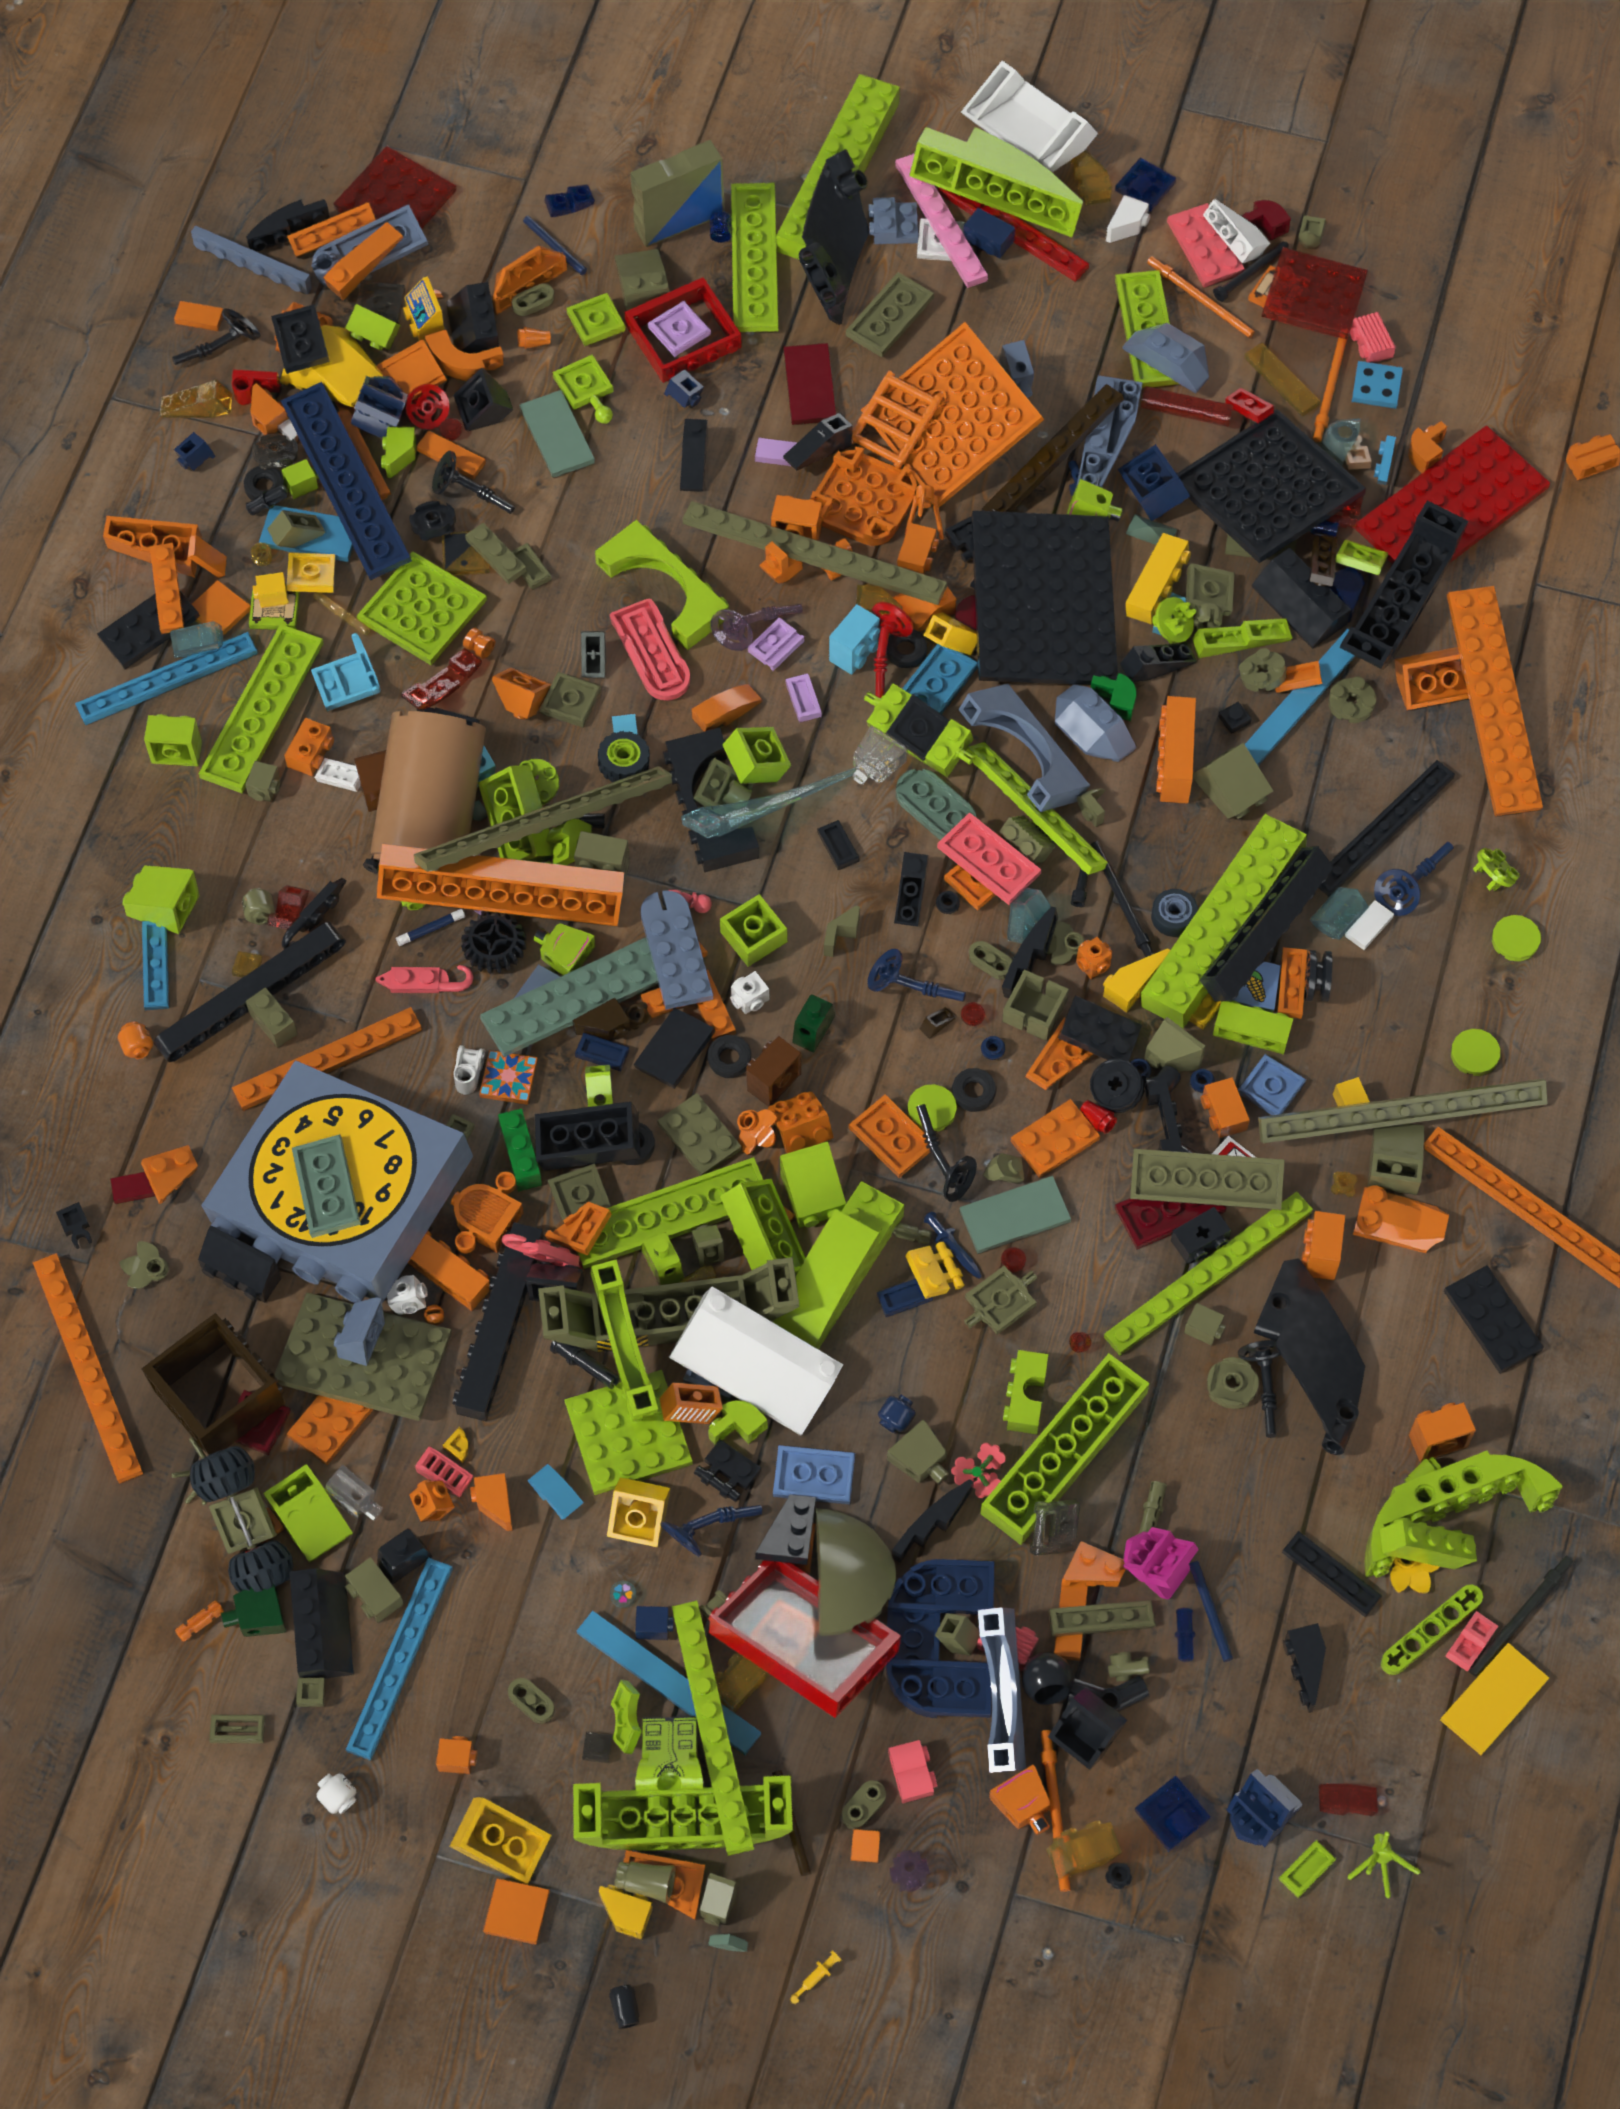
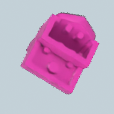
M1151 1527L1148 1532H1142L1126 1541L1123 1558L1124 1567L1139 1581L1144 1582L1160 1598L1168 1600L1189 1573V1563L1199 1549L1194 1542L1175 1538L1171 1531Z

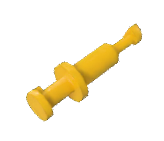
M833 1950L830 1952L832 1955L823 1964L819 1961L816 1963L818 1967L803 1981L802 1987L791 1996L790 2000L793 2004L800 2001L798 1997L805 1990H811L826 1974L828 1977L831 1975L828 1970L836 1962L842 1960Z

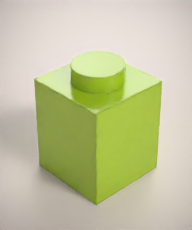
M307 459L281 469L285 485L293 499L318 489L317 479L319 477L314 467L309 465Z

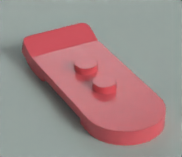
M650 598L610 613L611 623L616 629L647 692L659 700L668 701L681 697L689 688L690 671L685 660L681 657L653 600Z

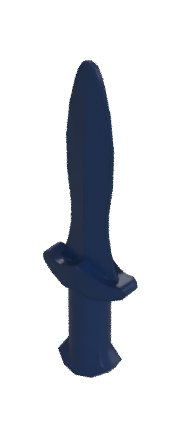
M935 1212L927 1213L924 1217V1223L929 1224L938 1234L935 1243L945 1242V1245L951 1249L962 1266L973 1276L981 1279L982 1275L973 1259L954 1239L955 1229H946L937 1219Z

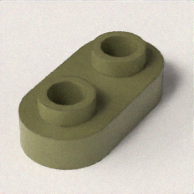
M538 284L515 295L512 299L513 311L519 316H527L551 305L554 301L553 288L548 284Z
M977 941L969 948V960L973 965L995 979H1005L1012 962L1009 956L984 941ZM978 954H982V955H984L985 957H984V958H978L977 955H978ZM1003 967L1005 970L998 971L996 968Z
M518 1678L511 1682L508 1687L509 1699L518 1709L538 1724L547 1723L552 1719L555 1711L554 1705L547 1695L528 1679ZM524 1690L527 1692L526 1696L518 1697L517 1693ZM540 1707H544L546 1709V1712L544 1714H538L536 1712L537 1709Z
M878 1781L864 1783L842 1810L843 1823L853 1830L863 1828L886 1800L885 1787ZM875 1790L878 1795L872 1798L868 1795V1792ZM853 1810H858L860 1816L854 1818L850 1813Z

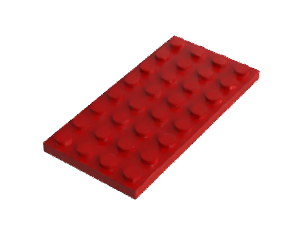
M1486 425L1355 523L1354 529L1376 549L1387 552V559L1393 564L1413 532L1416 518L1428 500L1469 521L1450 561L1451 563L1547 490L1550 482Z

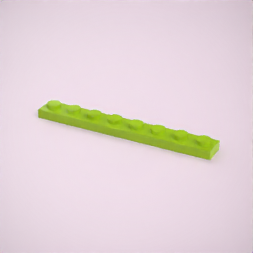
M985 742L967 748L966 751L975 756L972 762L1019 809L1024 811L1066 855L1072 858L1084 872L1090 875L1105 869L1108 862L1054 809L1043 812L1038 810L1027 796L1031 787Z

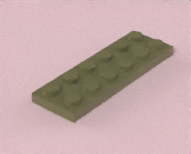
M1134 1149L1130 1199L1281 1210L1284 1160Z

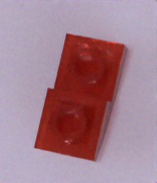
M1353 1784L1319 1785L1320 1811L1342 1816L1352 1812L1372 1817L1378 1813L1377 1790L1375 1787Z

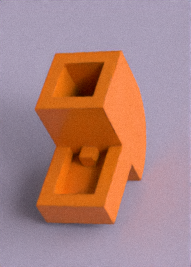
M1442 421L1435 426H1429L1424 432L1418 427L1412 434L1408 457L1412 465L1421 473L1442 458L1443 449L1437 445L1444 440L1447 426Z
M772 541L765 546L766 560L759 566L777 583H784L790 580L803 569L801 561L788 558V555Z

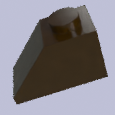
M616 998L572 1020L574 1032L576 1035L581 1036L583 1033L612 1041L623 1038L631 1031L630 1020Z

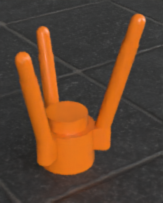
M930 485L917 486L916 495L913 496V505L906 525L905 535L909 524L913 523L917 506L918 516L921 517L923 509L930 508L931 504H933L940 540L944 539L938 507V496L934 495V487Z

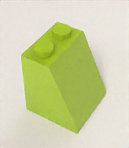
M144 865L141 872L136 874L132 889L123 898L126 916L139 921H150L155 923L157 927L161 928V926H164L168 931L179 934L200 896L194 871L190 869Z
M828 1141L780 1155V1176L799 1228L804 1226L807 1228L813 1227L820 1221L829 1219L835 1209L843 1210L846 1201Z

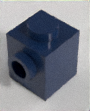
M637 1606L636 1639L668 1640V1632H673L674 1616H669V1608Z

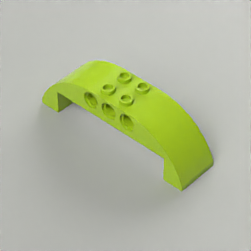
M791 1776L763 1777L764 1785L740 1786L753 1844L777 1839L793 1831ZM600 1783L573 1784L574 1840L601 1848L634 1851L726 1848L712 1787H703L702 1790L602 1791Z

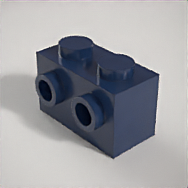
M977 208L964 224L963 234L969 244L975 245L987 254L994 255L1000 259L1014 242L1015 227Z

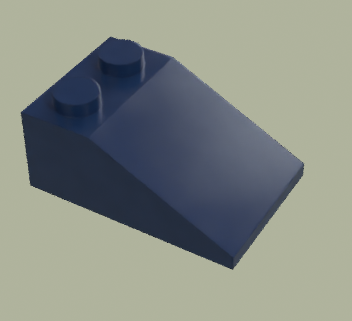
M1156 444L1118 468L1119 473L1151 522L1190 497L1180 478Z

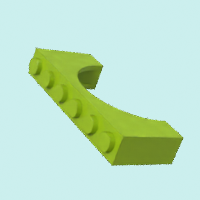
M637 520L595 551L596 564L610 578L630 569L651 568L670 575L681 585L687 599L683 611L671 623L672 636L687 650L729 619L728 602L723 597H718L707 582L703 583L692 568L688 569L676 553L672 554L661 539L657 540L652 535L651 530L646 525H641Z
M617 1259L591 1266L593 1284L631 1420L634 1421L655 1415L658 1412V1406L635 1337Z

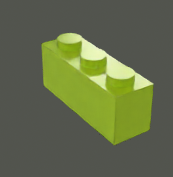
M1234 1000L1222 1001L1213 1036L1284 1054L1293 1018L1283 1013L1267 1012L1260 1007L1244 1006Z

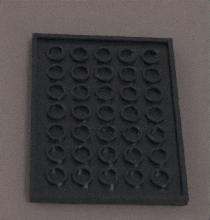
M972 511L979 681L1091 685L1093 675L1098 677L1105 676L1116 681L1118 666L1109 517Z

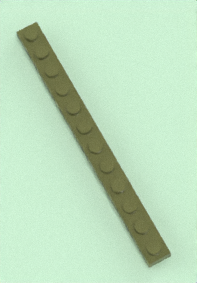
M691 501L682 518L685 525L763 550L772 541L788 555V558L939 605L947 588L946 581Z
M660 766L654 767L414 854L415 863L427 872L436 871L444 865L457 863L469 856H477L488 849L499 848L502 844L518 841L524 836L540 833L546 828L562 825L563 822L581 818L590 812L601 811L604 807L620 804L632 797L642 796L645 792L661 789L663 786L672 783V774Z
M1535 1079L1258 1117L1260 1142L1270 1143L1546 1105V1080Z

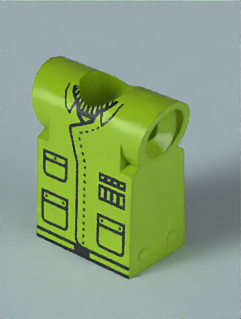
M696 1717L643 1718L642 1759L639 1762L636 1773V1791L703 1789L702 1772L697 1759Z

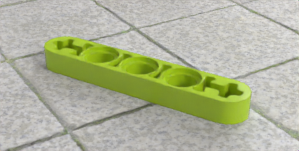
M1472 1584L1464 1586L1390 1647L1381 1659L1383 1671L1390 1675H1397L1424 1654L1480 1606L1483 1600L1481 1589ZM1466 1593L1468 1595L1475 1594V1603L1470 1600L1464 1607L1461 1606V1603L1467 1596ZM1448 1607L1456 1609L1458 1618L1455 1620L1446 1618L1444 1610ZM1429 1623L1437 1625L1439 1634L1436 1636L1428 1635L1425 1631V1626ZM1410 1639L1416 1640L1420 1645L1419 1651H1409L1405 1645L1406 1641ZM1402 1652L1404 1656L1399 1659L1398 1667L1396 1665L1389 1666V1657L1395 1659Z

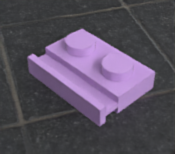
M778 618L748 647V652L763 664H767L774 671L804 642V636L799 635L794 628L781 618Z

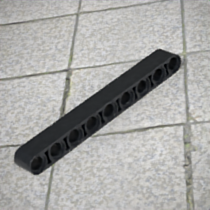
M331 922L320 925L161 1032L154 1039L153 1044L168 1062H175L248 1013L246 1000L264 988L273 996L342 949L346 940Z

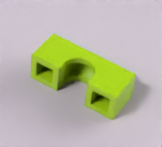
M1018 1350L1017 1359L1012 1358L1010 1373L1015 1374L1014 1382H1008L1006 1397H1011L1010 1406L1005 1405L1003 1421H1008L1007 1430L1037 1434L1042 1402L1030 1400L1023 1391L1030 1386L1044 1387L1048 1354Z

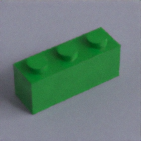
M522 1108L498 1114L500 1128L518 1192L542 1186L539 1167Z

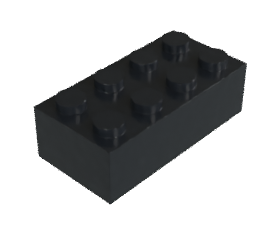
M631 1101L535 1114L536 1161L544 1171L641 1158L639 1112Z

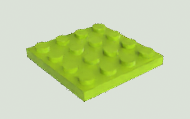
M412 551L410 554L412 561L398 567L357 614V621L429 665H432L484 605L487 597L485 594Z
M662 1370L647 1374L658 1406L657 1414L634 1421L631 1420L621 1382L616 1386L614 1385L613 1389L604 1387L564 1400L594 1495L614 1490L620 1477L642 1481L693 1465L680 1422L664 1421L659 1398L668 1389Z

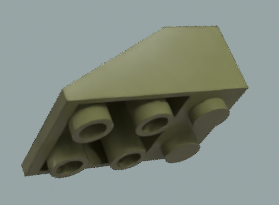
M1408 1123L1373 1128L1367 1187L1376 1185L1386 1191L1417 1195L1421 1185L1423 1169V1125Z

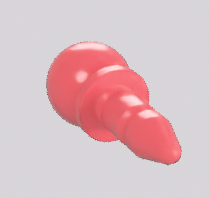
M668 890L682 895L686 899L689 908H694L698 913H706L711 909L712 901L707 895H697L696 892L690 895L680 890Z

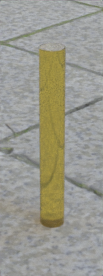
M314 593L313 598L363 635L369 634L371 629L323 593Z

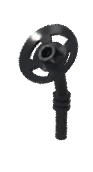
M225 308L222 311V316L230 326V332L211 343L205 342V345L200 344V347L197 345L195 349L172 356L173 363L177 365L197 357L200 359L203 356L207 357V354L212 355L213 351L235 340L237 337L240 338L241 335L249 339L258 340L261 336L260 332L243 315Z
M447 451L442 456L432 481V490L435 494L443 493L450 483L456 482L477 493V497L485 500V502H491L509 514L513 513L515 506L495 495V491L487 488L485 485L481 486L458 473L456 470L455 452Z
M926 1104L919 1105L916 1109L924 1131L922 1136L926 1138L924 1140L927 1143L926 1149L930 1150L946 1180L943 1190L945 1199L949 1202H955L970 1188L976 1175L977 1162L975 1158L965 1156L956 1162L954 1166L950 1167L939 1147L940 1141H937L939 1137L935 1136L937 1131L933 1130ZM967 1161L965 1164L959 1165L961 1162ZM949 1188H955V1192L949 1194Z
M1277 1340L1253 1342L1238 1350L1239 1358L1247 1361H1257L1258 1365L1261 1366L1263 1384L1261 1403L1262 1410L1265 1411L1266 1437L1268 1438L1276 1437L1275 1410L1277 1409L1276 1394L1273 1392L1271 1363H1273L1274 1358L1281 1355L1275 1347Z

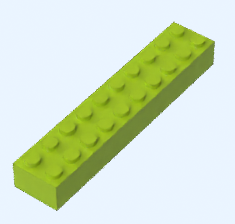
M859 74L776 235L778 253L799 259L800 250L806 247L802 238L804 224L826 159L847 149L855 165L852 171L860 170L863 173L865 172L899 105V86Z
M1264 814L1141 992L1142 1008L1164 1019L1168 1017L1184 1029L1191 1015L1194 1014L1208 993L1200 979L1301 848L1306 847L1307 834Z

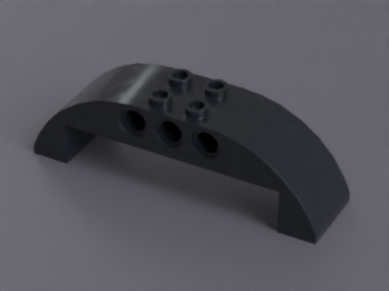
M1427 500L1416 518L1413 532L1356 627H1351L1340 645V649L1384 670L1403 645L1439 584L1469 521Z

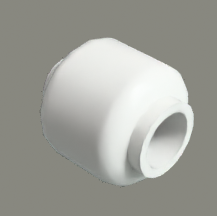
M328 1774L318 1783L320 1789L317 1792V1799L332 1814L337 1812L343 1814L357 1800L355 1798L356 1788L343 1774H336L333 1777Z

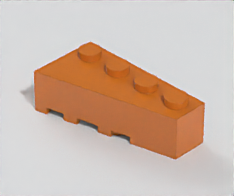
M115 516L106 517L103 538L108 549L152 563L150 546L173 543L177 572L195 578L197 563L188 557L190 537L197 535L202 539L198 524Z

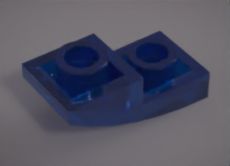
M589 185L570 186L567 188L566 193L545 195L544 200L550 217L571 214L583 210L595 202Z

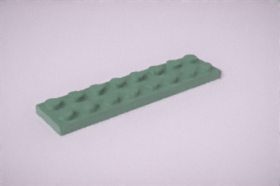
M645 937L480 1014L482 1023L503 1057L572 1026V1020L613 998H616L618 1003L659 985L647 939Z

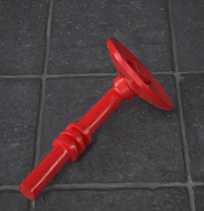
M419 385L407 397L405 405L406 414L415 426L421 429H434L440 426L448 416V397L436 385ZM429 390L435 391L441 400L438 401L435 395L429 393ZM419 391H421V394H422V395H421L420 397H417L416 399L412 400L413 397H414ZM428 396H430L434 400V402L428 400ZM437 408L442 409L439 417L432 422L430 417L434 415ZM419 409L421 412H424V416L419 414L417 410ZM412 412H414V413L416 414V416L419 417L420 419H423V420H424L423 423H421V422H419L418 420H416V419L414 418Z
M878 602L871 610L872 614L880 618L879 627H881L876 658H874V661H876L874 666L876 668L873 669L876 672L875 696L879 698L885 695V672H887L885 667L888 666L885 663L888 661V658L885 657L889 634L897 637H907L914 629L910 617L899 607L887 602ZM885 610L890 612V614L881 615L879 611Z

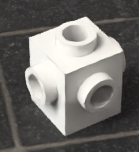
M756 971L746 977L738 978L731 986L732 996L730 999L737 1009L741 1008L745 1015L751 1011L759 1010L769 1000V988Z
M414 1275L399 1278L395 1281L387 1295L388 1306L398 1316L412 1314L419 1309L426 1308L425 1297H427L428 1293L425 1284L421 1283Z

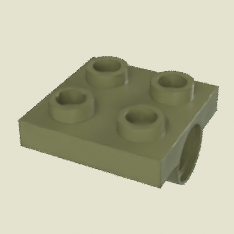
M714 758L710 762L697 789L694 800L734 823L748 802L754 783L740 784L734 769Z

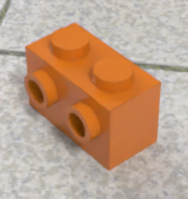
M305 718L284 755L287 767L313 777L315 771L319 770L326 751L331 750L334 744L331 727Z

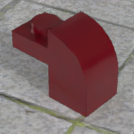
M1270 200L1256 201L1253 205V211L1246 212L1241 216L1258 229H1262L1270 241L1289 233L1291 218L1284 208L1276 202Z

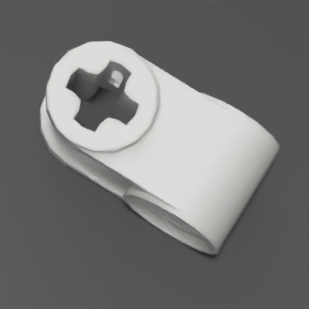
M463 1045L459 1046L454 1069L455 1087L459 1093L467 1095L476 1090L484 1064L485 1049L473 1050L466 1049ZM465 1077L470 1078V1079L467 1080V1081H462V1080H461L462 1078H465Z

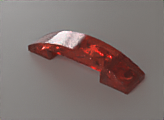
M464 648L449 659V665L422 685L418 682L404 691L401 697L418 710L429 708L460 688L480 667L482 660Z

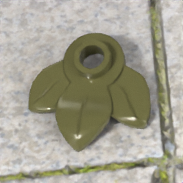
M1057 921L1048 950V955H1052L1051 963L1055 965L1066 964L1073 956H1077L1078 947L1085 941L1081 934L1073 932L1072 927L1065 922ZM1076 943L1078 946L1071 947L1069 944Z
M139 1241L137 1244L138 1256H132L119 1262L124 1273L130 1276L127 1286L134 1289L144 1288L152 1281L164 1279L169 1271L168 1264L159 1256L157 1247L144 1241ZM155 1267L161 1268L160 1271L156 1273L152 1272V1270Z

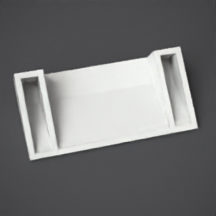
M1001 61L961 111L964 116L986 132L1021 150L1051 172H1054L1082 153L1098 134L1085 119L1075 112L1070 113L1026 82L1015 69Z
M711 1287L703 1295L669 1357L736 1398L754 1405L760 1412L800 1436L829 1392L843 1366L840 1362L714 1287Z

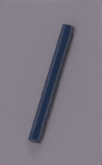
M526 216L523 219V223L554 251L563 253L566 256V262L580 275L586 273L587 268L530 216Z
M1199 1561L1191 1562L1189 1564L1223 1662H1228L1233 1659V1655Z

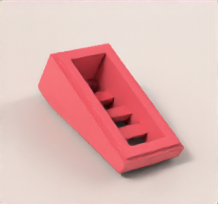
M430 1446L415 1466L417 1473L423 1477L431 1479V1481L443 1480L448 1492L458 1498L461 1497L474 1478L468 1471ZM432 1459H434V1463L428 1469L427 1466L432 1461ZM441 1464L444 1465L438 1475L435 1474ZM451 1469L453 1473L451 1474L449 1479L445 1481L444 1478ZM458 1475H461L462 1479L457 1484V1486L454 1487L452 1484L454 1483Z

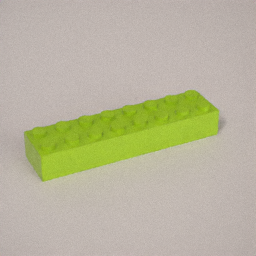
M1108 1353L981 1505V1515L1022 1545L1148 1393L1150 1383Z

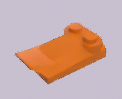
M1373 1185L1364 1187L1353 1235L1427 1253L1432 1246L1444 1240L1449 1214L1437 1206L1387 1193L1382 1187Z

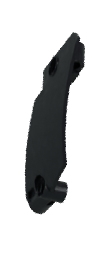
M847 149L826 159L804 224L802 238L806 247L802 248L799 252V261L829 320L838 325L842 324L853 273L870 233L859 191L867 187V178L860 170L852 171L855 165Z
M1299 1258L1286 1260L1281 1266L1258 1319L1254 1333L1273 1341L1277 1340L1275 1347L1297 1378L1323 1423V1428L1326 1432L1322 1442L1323 1449L1333 1455H1342L1359 1415L1358 1404L1365 1364L1335 1310Z

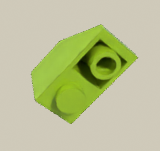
M387 427V436H383L382 440L383 450H386V454L381 456L382 469H386L387 478L394 477L415 460L417 440L414 427Z

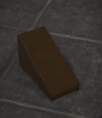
M944 1007L926 1016L919 1029L930 1039L956 1017Z

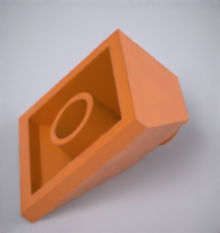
M948 586L939 605L902 593L892 598L894 604L910 617L914 629L919 632L927 629L933 615L943 612L948 616H952L956 612V597Z
M513 668L506 669L492 678V682L505 709L513 713L514 717L522 720L537 714L552 685Z

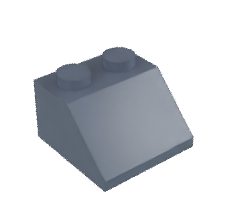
M376 1297L355 1302L351 1311L346 1312L343 1320V1325L345 1326L342 1333H337L334 1341L338 1358L367 1366L385 1324L382 1300Z

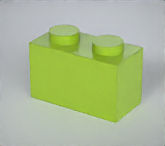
M356 304L345 329L351 331V337L360 341L366 338L371 341L370 346L382 351L383 347L390 350L401 325Z

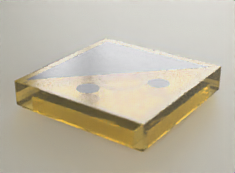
M470 531L452 532L451 534L442 535L443 570L451 575L490 573L489 564L466 541L465 535Z

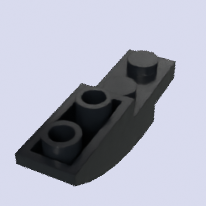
M325 199L305 206L302 200H298L268 215L246 236L248 248L257 252L289 241L287 236L291 235V232L299 231L330 219Z

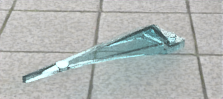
M856 768L778 794L742 802L701 807L681 816L682 824L706 838L720 837L857 774Z

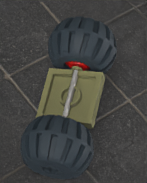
M233 1446L195 1462L191 1466L190 1481L196 1494L206 1502L226 1497V1499L209 1506L228 1554L247 1547V1550L235 1555L229 1562L228 1573L230 1582L238 1592L245 1589L250 1591V1587L255 1592H260L264 1588L266 1590L272 1588L273 1584L276 1587L289 1580L290 1571H293V1560L286 1546L277 1540L257 1544L273 1538L277 1534L258 1487L237 1494L238 1491L247 1488L254 1482L255 1467L252 1458L244 1449L239 1446Z

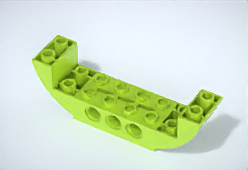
M1487 1450L1393 1487L1389 1499L1376 1518L1366 1545L1364 1559L1365 1576L1368 1578L1374 1575L1375 1578H1379L1389 1572L1395 1557L1383 1555L1379 1529L1393 1524V1521L1396 1519L1407 1518L1409 1522L1414 1523L1426 1522L1428 1520L1436 1522L1443 1519L1448 1512L1453 1510L1456 1513L1464 1511L1471 1503L1476 1501L1484 1503L1493 1498L1494 1494L1502 1492V1494L1509 1493L1516 1489V1486L1530 1513L1536 1510L1544 1512L1554 1506L1553 1504L1563 1486L1550 1473L1536 1464L1508 1455H1492Z

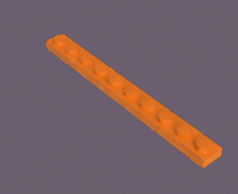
M1437 1127L1425 1141L1424 1149L1620 1289V1255L1440 1127Z
M57 1253L33 1262L118 1483L120 1484L142 1475L143 1471Z

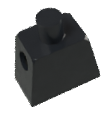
M408 1528L378 1549L377 1566L393 1585L433 1556L418 1535Z

